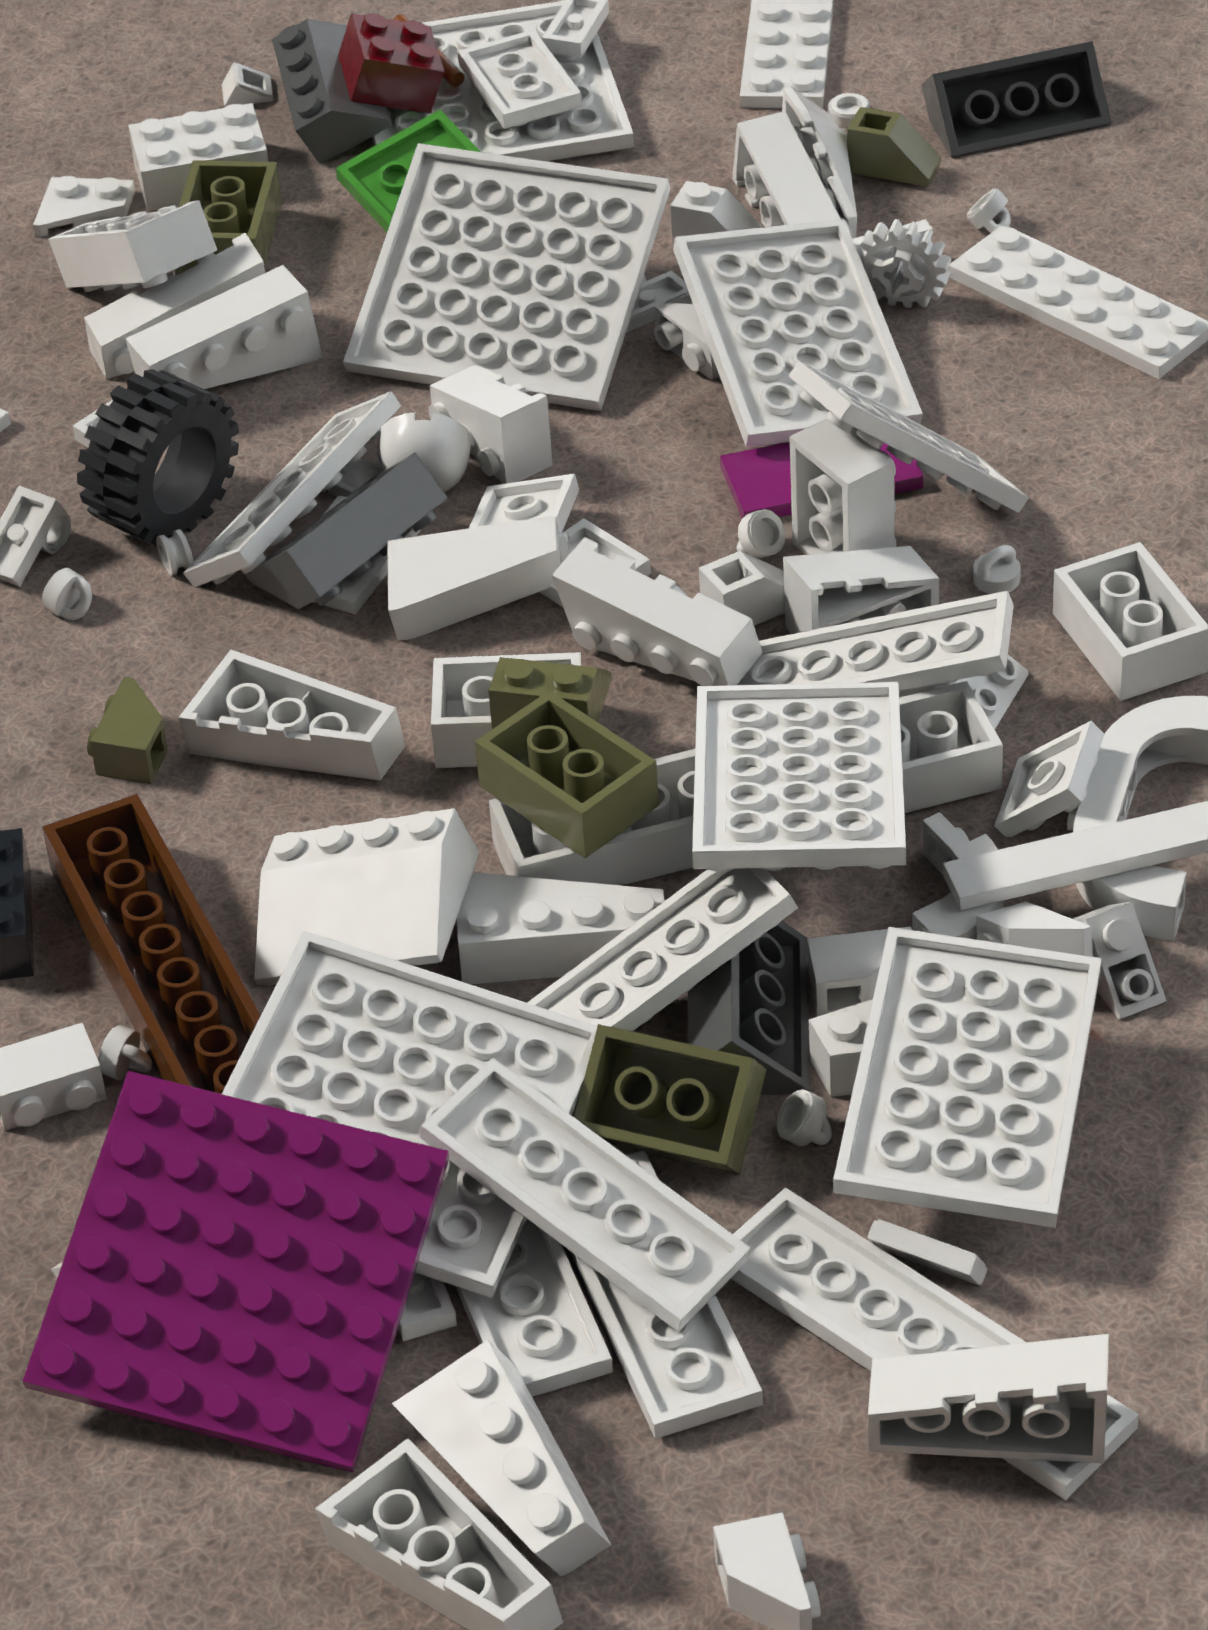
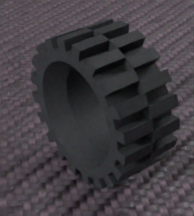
M144 370L143 377L134 374L127 378V389L118 385L110 393L113 402L109 406L102 403L95 414L100 420L96 428L89 425L84 436L90 440L88 449H80L78 462L84 464L85 469L77 473V484L85 487L79 495L82 503L89 506L87 511L92 516L148 544L157 546V536L165 535L167 538H170L173 531L178 529L191 532L198 526L197 520L200 517L207 519L214 513L210 505L214 499L219 501L223 499L227 491L221 488L225 477L232 479L235 466L229 464L230 457L238 455L239 443L231 440V438L239 433L238 423L231 420L235 414L232 407L225 404L226 400L166 371ZM168 447L164 460L161 466L159 467L158 471L156 472L158 463L164 451Z

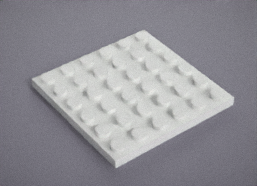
M565 0L423 22L424 25L431 27L437 48L465 77L464 82L458 87L451 86L442 78L431 114L441 110L481 152L539 161H552L634 147V134L598 33H596L582 58L575 56L564 57L552 53L580 90L582 107L566 111L561 115H551L533 120L518 127L503 128L458 64L457 51L533 29L542 39V36ZM388 107L393 125L372 136L374 146L431 114Z
M418 143L343 360L346 371L431 385L473 365H477L503 376L507 386L511 387L519 383L525 386L526 394L530 396L538 393L546 395L548 403L601 411L670 192L669 180L666 178Z
M303 931L222 1094L430 1146L420 1138L421 1125L492 1058L572 1116L579 1100L597 1025ZM449 1160L415 1272L493 1298L527 1218Z

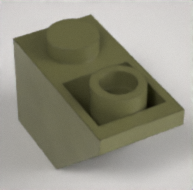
M860 107L847 128V150L852 174L929 187L941 165V156L902 114Z
M124 677L115 695L108 697L104 716L98 727H93L89 733L87 752L89 756H93L96 775L151 784L168 752L163 718L134 678Z

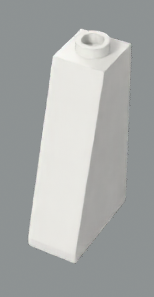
M553 515L387 541L388 611L397 639L408 640L420 637L550 588V585L555 584L552 574L572 552L569 534H560L556 516Z

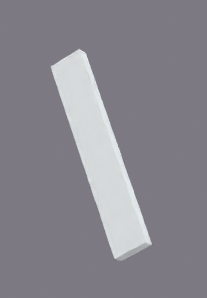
M1208 801L943 863V876L961 911L1207 853Z

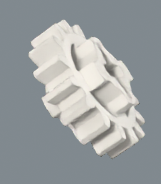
M894 219L890 229L880 222L877 224L874 232L867 230L857 251L870 284L875 289L874 294L877 300L885 296L888 298V305L895 306L896 302L899 301L903 302V306L911 308L913 302L917 301L921 307L925 308L928 306L931 298L935 300L940 298L943 288L946 287L951 272L948 270L951 257L941 255L945 247L944 242L932 243L930 241L933 231L929 229L921 234L917 232V223L913 221L908 229L902 228L899 219Z

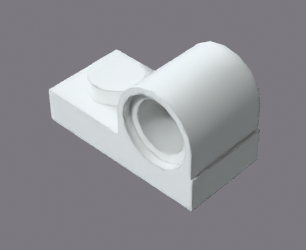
M18 486L0 519V580L20 587L40 550L55 554L67 542L71 530V519L57 499Z

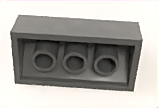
M306 19L297 25L286 27L278 36L272 39L295 131L318 163H326L393 124L388 107L350 100L338 57L347 25Z
M1093 41L935 73L921 84L929 121L950 157L1112 123Z
M413 453L368 480L271 554L257 568L245 574L250 583L298 609L313 601H316L319 607H321L343 591L338 583L348 576L353 582L372 569L375 565L370 559L379 551L383 557L387 556V541L403 539L405 537L402 533L410 527L417 532L436 519L438 515L433 509L445 501L447 496L417 454Z
M783 921L768 930L741 950L734 958L718 967L688 991V1044L756 1060L767 1069L760 1095L793 1094L802 1089L810 1091L807 937Z

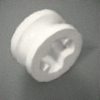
M181 529L173 531L170 538H167L165 535L156 537L161 561L170 576L177 574L178 568L184 567L187 569L194 563L190 546Z

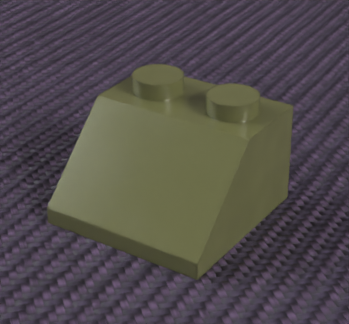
M500 657L488 690L492 729L547 691H551L598 722L612 680L611 671L597 667Z

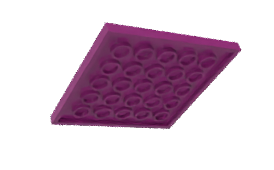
M128 1071L22 1380L25 1388L318 1465L354 1472L450 1159L449 1152Z

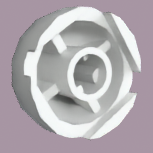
M405 413L393 417L381 426L378 443L380 466L384 471L409 455L416 453L439 487L445 492L459 483L465 474L470 456L469 432L456 419L437 413H431L430 421L415 420V413Z

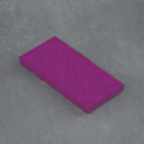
M790 442L720 455V468L742 518L749 513L763 509L774 512L778 517L792 515ZM884 443L880 450L887 452L891 456L896 467L894 494L924 488L923 474L916 465V460L914 459L910 465L904 463L886 450L888 445Z

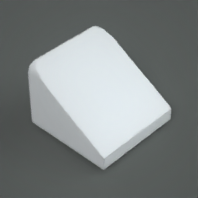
M238 63L232 64L222 83L224 107L231 104L244 105L273 101L270 75Z

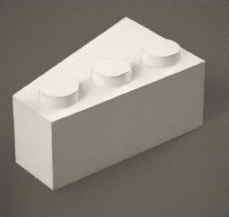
M473 365L430 385L432 405L429 406V416H431V413L442 414L456 419L467 428L469 432L470 453L479 461L486 475H494L503 484L519 482L553 466L546 395L538 393L530 396L526 394L525 386L519 383L511 387L507 386L503 376L477 365Z
M911 546L783 557L785 627L791 634L939 605V577Z

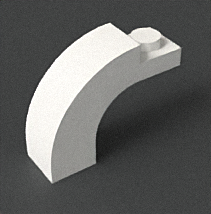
M940 812L923 820V855L942 874L943 863L998 850L987 834L969 841L965 832L959 827H954ZM950 892L944 898L913 912L912 930L976 940V916L1004 908V901L960 911Z

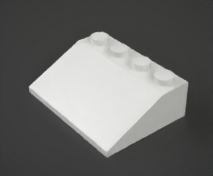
M452 808L433 812L424 811L413 815L387 819L379 818L368 822L342 826L333 825L328 828L288 832L283 835L274 836L260 874L254 976L257 985L270 986L278 983L303 931L412 966L442 962L480 853L456 809Z

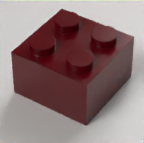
M351 13L338 53L350 100L431 114L445 72L431 27L415 20L403 22L385 19L378 14L360 15Z

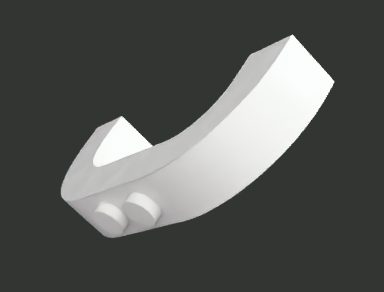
M1177 696L1156 700L1129 711L1114 722L1103 736L1097 754L1098 762L1092 769L1086 786L1087 795L1083 802L1068 814L1067 830L1077 832L1126 820L1137 784L1152 769L1175 762L1208 765V696ZM1147 866L1075 883L1081 896L1093 910L1107 905L1132 902L1144 936L1175 941L1185 907L1186 871Z

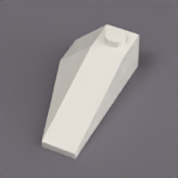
M783 88L782 112L786 111L793 127L798 126L804 139V148L809 158L814 157L820 170V179L825 189L830 188L836 201V211L841 219H845L849 223L854 239L856 238L857 212L847 150V134L843 128L838 127L825 110L794 88Z

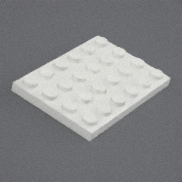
M845 219L675 237L674 254L746 447L790 442L791 435L826 419L825 416L829 410L825 408L824 411H821L799 396L803 388L788 376L798 360L921 424L922 410Z
M898 682L697 686L692 846L693 869H709L715 872H724L737 868H762L764 870L777 871L790 867H815L817 869L830 870L842 866H868L875 869H883L895 865H906Z
M889 927L833 1178V1193L1056 1228L1102 958Z

